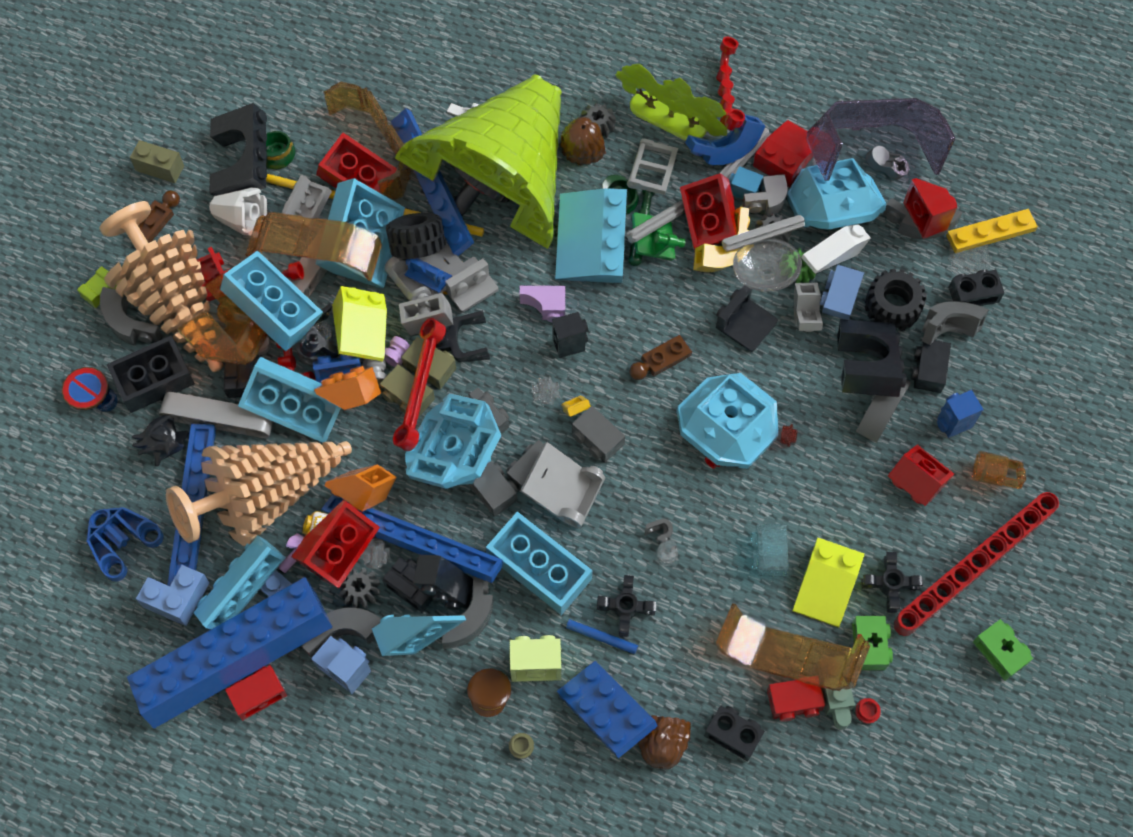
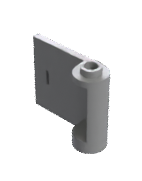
M447 243L437 253L419 258L452 276L467 268L460 258L452 253ZM392 257L385 264V271L409 301L439 294L404 275L408 270L405 259ZM446 286L443 288V290H442L440 293H442V292H444L445 290H447V289H446Z
M545 442L520 492L564 523L575 528H581L605 480V476L600 468L596 466L582 468L551 444Z

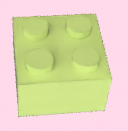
M545 635L541 636L540 639L519 636L515 640H510V672L512 682L561 680L560 639H555V636Z

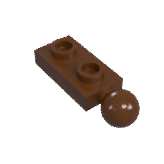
M172 190L166 191L162 196V204L154 200L150 205L151 213L138 225L148 243L153 241L173 217L174 213L169 208H175L180 203V196L177 192Z
M678 335L643 354L641 357L643 363L635 362L630 366V376L635 380H642L646 377L647 371H650L654 377L690 357L692 351L683 338Z

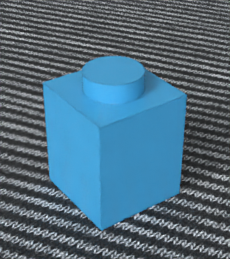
M739 166L736 174L732 173L729 178L733 196L743 199L744 194L758 193L764 175Z

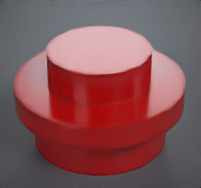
M864 698L857 703L855 713L861 722L871 724L880 717L881 708L875 700Z

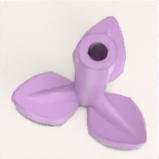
M296 533L295 536L289 538L286 547L294 548V550L279 565V569L282 572L286 573L296 562L291 556L304 539L303 535Z

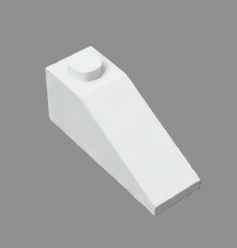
M859 224L849 225L804 253L801 258L816 274L857 256L871 237Z

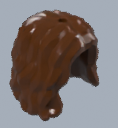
M588 117L574 119L561 133V152L571 163H577L579 166L584 164L590 165L601 160L603 155L606 154L601 129L597 123L592 122Z
M652 715L651 717L656 721L657 727L638 742L642 758L653 768L671 769L679 763L683 753L687 750L691 723L677 717H657Z

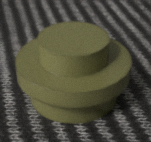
M525 733L514 735L509 742L510 753L518 759L529 757L534 750L533 739Z

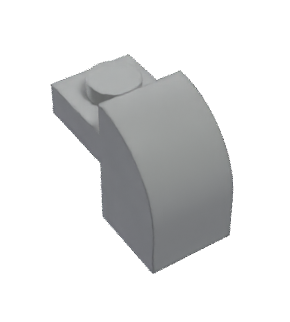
M785 174L763 177L761 184L762 192L744 194L742 207L749 208L750 213H759L765 210L767 217H770L772 213L774 215L779 213L784 206L787 195Z
M795 283L794 319L795 326H798L799 331L813 332L822 330L823 322L819 311L821 294L818 283Z

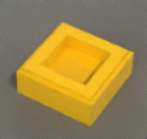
M581 395L561 404L563 411L570 417L591 407L589 400Z

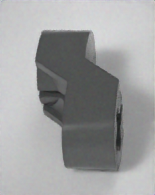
M876 146L866 154L867 164L874 171L886 173L891 179L898 180L909 172V164L900 154L890 153L882 146Z

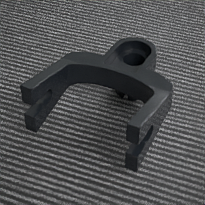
M330 303L322 309L323 314L306 333V337L301 342L300 351L307 357H314L321 351L327 356H331V358H336L340 355L338 346L328 342L315 327L316 324L328 319V312L333 307Z
M483 310L454 317L453 325L449 326V331L445 332L443 339L436 344V348L442 352L452 351L455 360L458 362L490 360L487 347L463 353L458 344V332L462 325L486 323Z

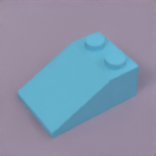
M388 615L380 619V623L372 628L382 656L416 654L464 622L466 618L465 616L411 617L410 615L394 617V615Z

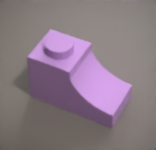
M520 286V304L535 307L542 314L543 320L552 322L554 318L565 316V286Z

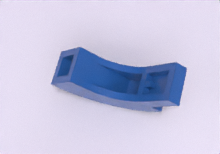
M745 114L743 125L730 131L726 136L717 140H706L688 135L685 144L689 147L692 154L703 157L707 164L725 165L735 162L748 154L761 138L765 125L758 117Z

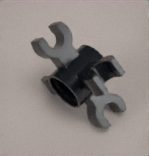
M886 552V556H884L885 573L883 576L864 574L863 578H861V589L880 588L881 592L887 595V613H897V609H900L898 596L900 589L920 590V586H923V579L920 575L904 576L903 572L897 569V553ZM886 579H894L897 583V586L889 585Z
M624 575L623 592L616 599L598 596L596 609L600 611H615L617 616L620 617L619 636L625 637L629 636L630 619L636 613L654 616L656 612V601H638L637 597L632 593L634 576ZM626 601L630 602L633 607L630 610H624L620 607V604Z

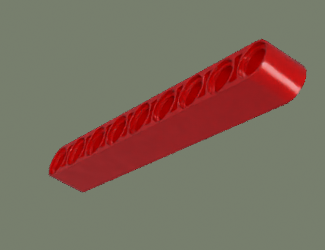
M1044 492L1035 498L905 607L894 620L895 631L902 636L913 634L1048 520L1059 507L1057 496L1050 492ZM1041 503L1047 504L1049 510L1043 508ZM1024 517L1030 518L1033 524L1027 523ZM1007 531L1013 532L1016 538L1008 536ZM989 545L997 547L999 553L993 552ZM972 560H978L982 567H976ZM954 574L961 575L965 582L956 580ZM937 589H943L947 593V597L940 596ZM919 604H926L930 612L921 610ZM906 618L910 620L912 627L903 625L901 619Z

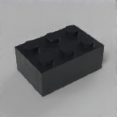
M172 335L106 364L120 396L130 413L163 399L166 392L177 393L195 384Z

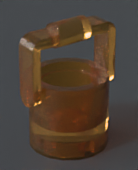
M978 451L974 461L972 480L1001 487L1003 485L1021 489L1026 481V470L1021 461ZM1008 468L1016 469V479L1006 477Z

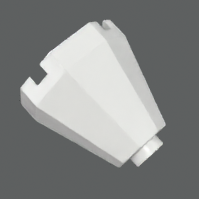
M247 188L214 196L209 208L215 219L242 235L251 236L261 231L262 227H258L261 220L265 222L267 218V199L264 195L259 194L261 193L260 189Z

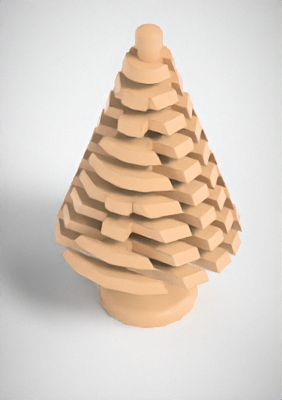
M146 201L126 206L109 216L99 227L101 233L104 236L113 237L126 232L136 251L126 256L122 267L118 262L110 269L104 277L105 283L110 288H114L117 285L116 293L121 297L125 295L127 297L126 300L135 307L139 306L138 310L143 315H151L150 321L155 325H160L163 321L164 324L161 326L163 332L166 334L178 332L172 336L174 341L183 343L190 340L189 343L183 346L186 351L191 353L200 348L201 351L195 355V358L200 362L206 360L212 372L221 370L223 363L216 355L220 351L219 343L209 346V343L217 338L216 330L211 329L205 332L207 328L213 325L214 321L212 316L208 317L206 315L210 311L209 301L202 304L207 297L206 287H202L204 284L202 272L198 273L201 270L200 261L197 262L196 260L197 247L194 244L193 231L188 230L186 234L184 230L176 231L172 238L170 234L160 237L158 242L154 240L148 243L138 227L151 213V207Z
M344 441L337 446L333 442H323L322 445L318 442L308 443L309 446L305 443H295L294 445L282 443L279 446L277 444H267L265 446L256 444L251 445V448L248 445H236L237 448L231 445L220 448L209 446L203 449L202 456L210 457L211 460L201 462L202 472L204 474L216 475L217 478L211 477L204 480L207 491L216 493L191 502L188 495L180 487L173 486L166 490V502L173 523L186 542L191 543L198 540L200 536L199 515L216 508L228 509V511L217 513L223 525L235 528V530L228 533L236 542L242 546H246L247 543L249 545L257 535L262 534L267 529L263 528V525L270 526L275 518L288 510V506L294 505L299 500V497L304 496L310 490L307 484L310 487H314L319 482L318 478L325 477L330 472V467L335 468L341 462V456L344 457L351 454L352 447L350 443Z

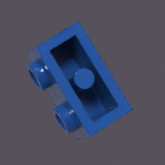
M972 390L961 395L955 393L946 399L945 405L941 408L937 424L941 432H945L948 438L973 428L984 410Z

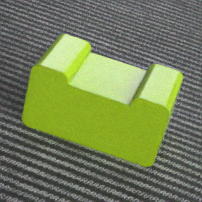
M103 266L96 271V274L77 289L80 296L95 308L100 305L102 288H110L104 280L109 271Z

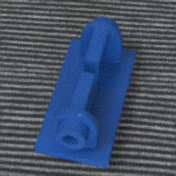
M419 258L406 260L408 270L404 275L438 293L446 286L445 281L453 277Z

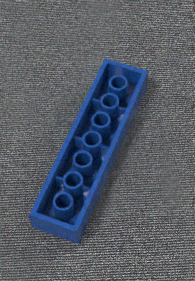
M306 577L127 676L141 716L153 728H156L333 627L316 592Z

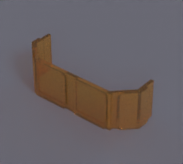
M341 81L323 92L329 115L345 108L369 113L396 156L404 144L393 126L387 122L385 113L370 90L368 91L367 88L362 89L358 85ZM399 161L394 174L378 181L380 193L393 201L403 197L409 182V175H411V168Z
M267 212L266 216L262 215L256 219L245 255L249 257L256 251L261 254L264 251L340 262L362 272L366 279L371 281L382 244L378 235L347 222Z
M733 603L716 641L721 653L743 663L747 667L837 691L855 688L870 648V644L863 638L862 634L857 635L853 647L850 648L768 628L742 614L737 605Z

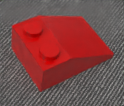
M787 120L767 137L757 150L753 167L768 176L785 174L787 187L790 188L800 171L806 167L824 143V140Z
M342 133L319 163L316 175L337 188L339 182L354 178L375 191L382 193L398 169L345 133Z
M719 173L680 187L694 250L703 244L714 245L722 242L725 238L737 235L734 198L730 181L727 177Z
M343 500L304 537L291 557L324 582L339 588L380 527L347 501Z

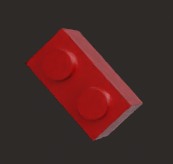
M271 665L258 669L252 673L253 675L245 679L243 678L225 689L242 721L287 697Z
M819 676L769 684L767 688L773 719L780 718L781 722L793 720L795 715L804 714L806 718L818 716L820 714L819 711H822L825 707Z

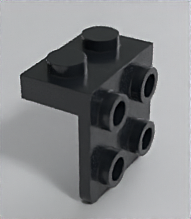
M745 284L740 290L736 289L733 292L727 306L722 305L716 314L718 317L716 329L748 351L753 352L776 326L778 319L750 300L752 288Z

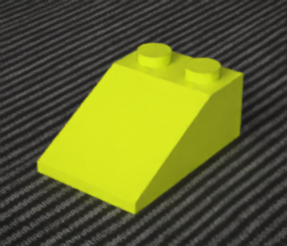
M341 286L332 304L339 354L383 362L387 316L384 294Z
M817 538L793 612L839 628L855 585L864 553Z

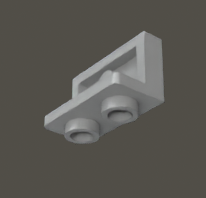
M301 175L298 182L294 185L288 201L284 205L282 214L295 224L313 229L332 191L328 187L311 182L306 176Z

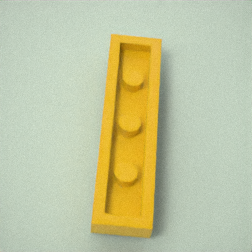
M1029 209L950 230L947 232L946 237L956 254L1034 232L1038 226Z

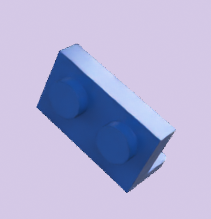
M340 354L338 358L321 356L317 358V361H313V370L315 371L316 381L319 383L329 378L332 374L338 372L345 374L350 372L351 369L361 366L360 357Z

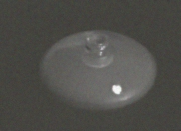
M774 238L741 247L733 259V270L737 279L745 286L758 291L768 292L786 288L796 281L802 269V260L799 252L791 244Z

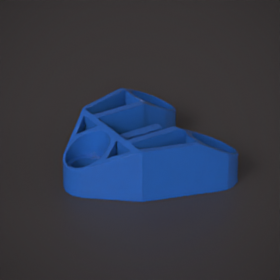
M124 507L100 509L94 512L89 519L88 545L104 575L114 582L124 579L127 574V566L103 538L107 536L119 549L122 546L125 547L130 540L117 525L121 523L135 538H138L149 548L159 546L164 538L157 524ZM100 517H107L103 524L96 526V521ZM157 531L158 537L155 541H146L148 532ZM115 564L121 565L122 569L118 575L112 576L109 574L111 566Z

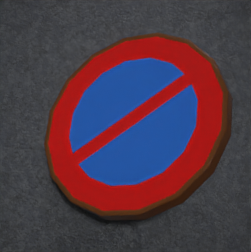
M82 367L74 370L66 377L61 391L63 399L70 407L77 410H89L97 407L104 401L108 395L109 384L106 376L100 370L93 367Z

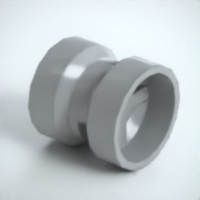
M365 359L363 361L364 369L373 367L379 387H381L380 383L387 377L384 373L386 360L384 359L382 362Z

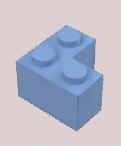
M837 265L835 271L831 270L825 289L829 290V292H823L820 305L824 306L822 313L849 320L864 272Z
M181 565L170 586L148 577L136 600L143 608L187 626L198 602L209 585V581L204 574Z
M330 636L311 658L315 666L351 694L354 693L371 672L368 665L369 660L366 658L367 655L357 646L352 649L341 638L335 640Z

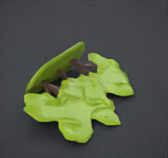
M641 64L623 66L622 71H617L615 74L622 82V88L629 94H635L631 98L630 109L637 117L683 140H686L688 135L702 138L706 132L714 137L727 135V128L717 119V117L721 118L726 115L722 105L705 96L694 97L691 87L682 78H676L674 81L664 80V85L658 84L653 75Z

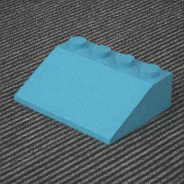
M354 178L339 182L316 265L334 274L378 288H384L388 275L385 271V264L392 258L386 225L392 220L403 216L405 207Z
M604 188L560 194L555 280L622 283L627 189Z

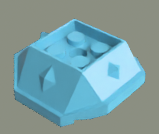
M854 158L835 162L825 160L822 164L802 169L787 193V200L794 215H801L804 218V227L813 226L819 229H834L870 222L886 210V202L874 180L861 169Z
M742 373L706 378L678 405L676 410L680 435L716 465L739 466V468L748 469L779 435L777 401ZM726 414H729V415L733 416L734 418H730V417L726 416Z
M450 393L443 398V402L432 408L423 419L418 429L419 441L416 447L405 453L406 475L412 480L445 489L456 485L473 484L476 478L481 477L487 463L491 461V455L502 436L489 405L485 401Z

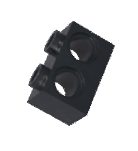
M984 269L969 275L965 273L956 275L948 287L953 302H966L978 306L999 303L1005 293L996 269L990 271Z
M720 705L705 731L704 737L748 762L765 731L761 729L762 726L752 719L745 720L738 716L739 712L729 706L724 708ZM718 721H728L731 729L726 731L720 729ZM740 734H750L753 742L749 744L742 742Z

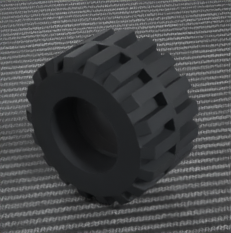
M408 214L398 217L386 225L390 253L396 258L416 259L430 256L443 249L446 245L442 219L437 214Z
M890 269L889 273L886 270L881 272V275H877L871 283L865 299V310L869 311L867 315L869 319L874 318V322L895 323L896 329L899 328L900 331L905 330L906 327H912L914 322H917L927 298V294L924 293V285H920L921 280L913 278L914 274L911 272L906 274L905 270L902 269L899 272H896V269ZM885 295H899L905 300L907 305L895 306L886 300Z

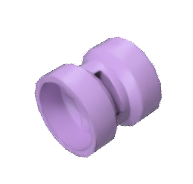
M394 336L390 341V346L385 348L384 359L386 363L393 367H396L398 364L401 366V357L410 345L404 339Z

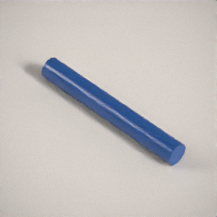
M569 619L566 629L635 654L638 645L571 619Z

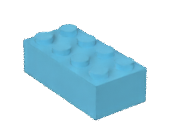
M519 512L515 513L486 546L487 554L503 560L502 569L560 615L566 611L592 580L593 570Z

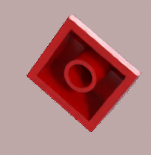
M917 178L911 180L903 202L923 239L948 230L957 209L955 198L949 194L946 188Z
M917 444L902 456L888 477L892 479V483L896 487L907 491L916 503L926 506L954 476V473Z

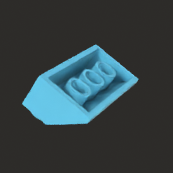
M258 251L223 275L220 290L285 351L299 342L323 314L322 310Z
M262 357L259 358L254 366L238 405L243 409L322 443L327 441L341 409L315 393L314 389L322 385L321 383Z
M257 535L251 544H246L242 555L231 562L227 573L215 581L213 590L208 596L206 595L200 599L194 614L202 625L208 629H213L240 614L286 557L268 541Z

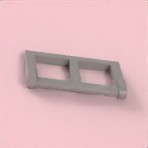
M641 139L627 186L637 190L642 189L665 195L678 148L655 143L648 139ZM644 149L671 155L668 166L641 160ZM639 167L664 173L662 185L635 179Z

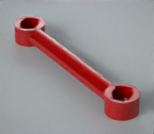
M434 318L427 319L421 326L420 337L424 341L403 424L396 429L393 435V444L405 451L413 450L419 441V432L415 428L436 344L443 339L446 332L445 325Z

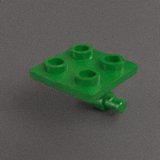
M637 212L633 213V229L654 216ZM670 221L635 242L636 254L672 261L676 258L674 247L683 248L685 246V239H679L673 234L672 222Z

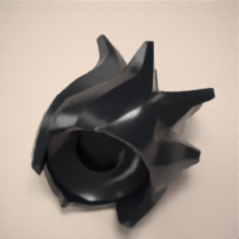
M169 415L161 416L150 422L142 433L132 435L133 439H137V443H133L132 447L141 448L138 455L154 454V464L159 466L163 459L183 449L185 445L183 442L189 432H176L174 418H170Z

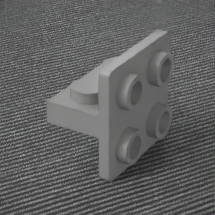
M476 257L463 262L467 267L466 269L445 281L446 293L462 313L498 292V286L489 276L488 264L484 258L479 261Z

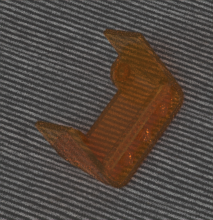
M230 268L205 285L220 303L217 307V316L221 322L227 325L223 330L213 317L204 310L178 327L177 330L201 358L246 365L255 359L268 334L220 290L223 275L232 269Z

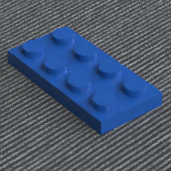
M596 661L557 691L559 697L617 758H620L657 727L656 721Z

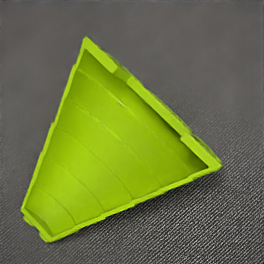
M534 74L531 78L509 88L507 91L409 140L397 152L395 159L432 181L436 178L442 161H447L519 204L520 207L510 227L548 249L553 240L558 129L561 109L560 95L562 91L559 87L551 85L539 75Z

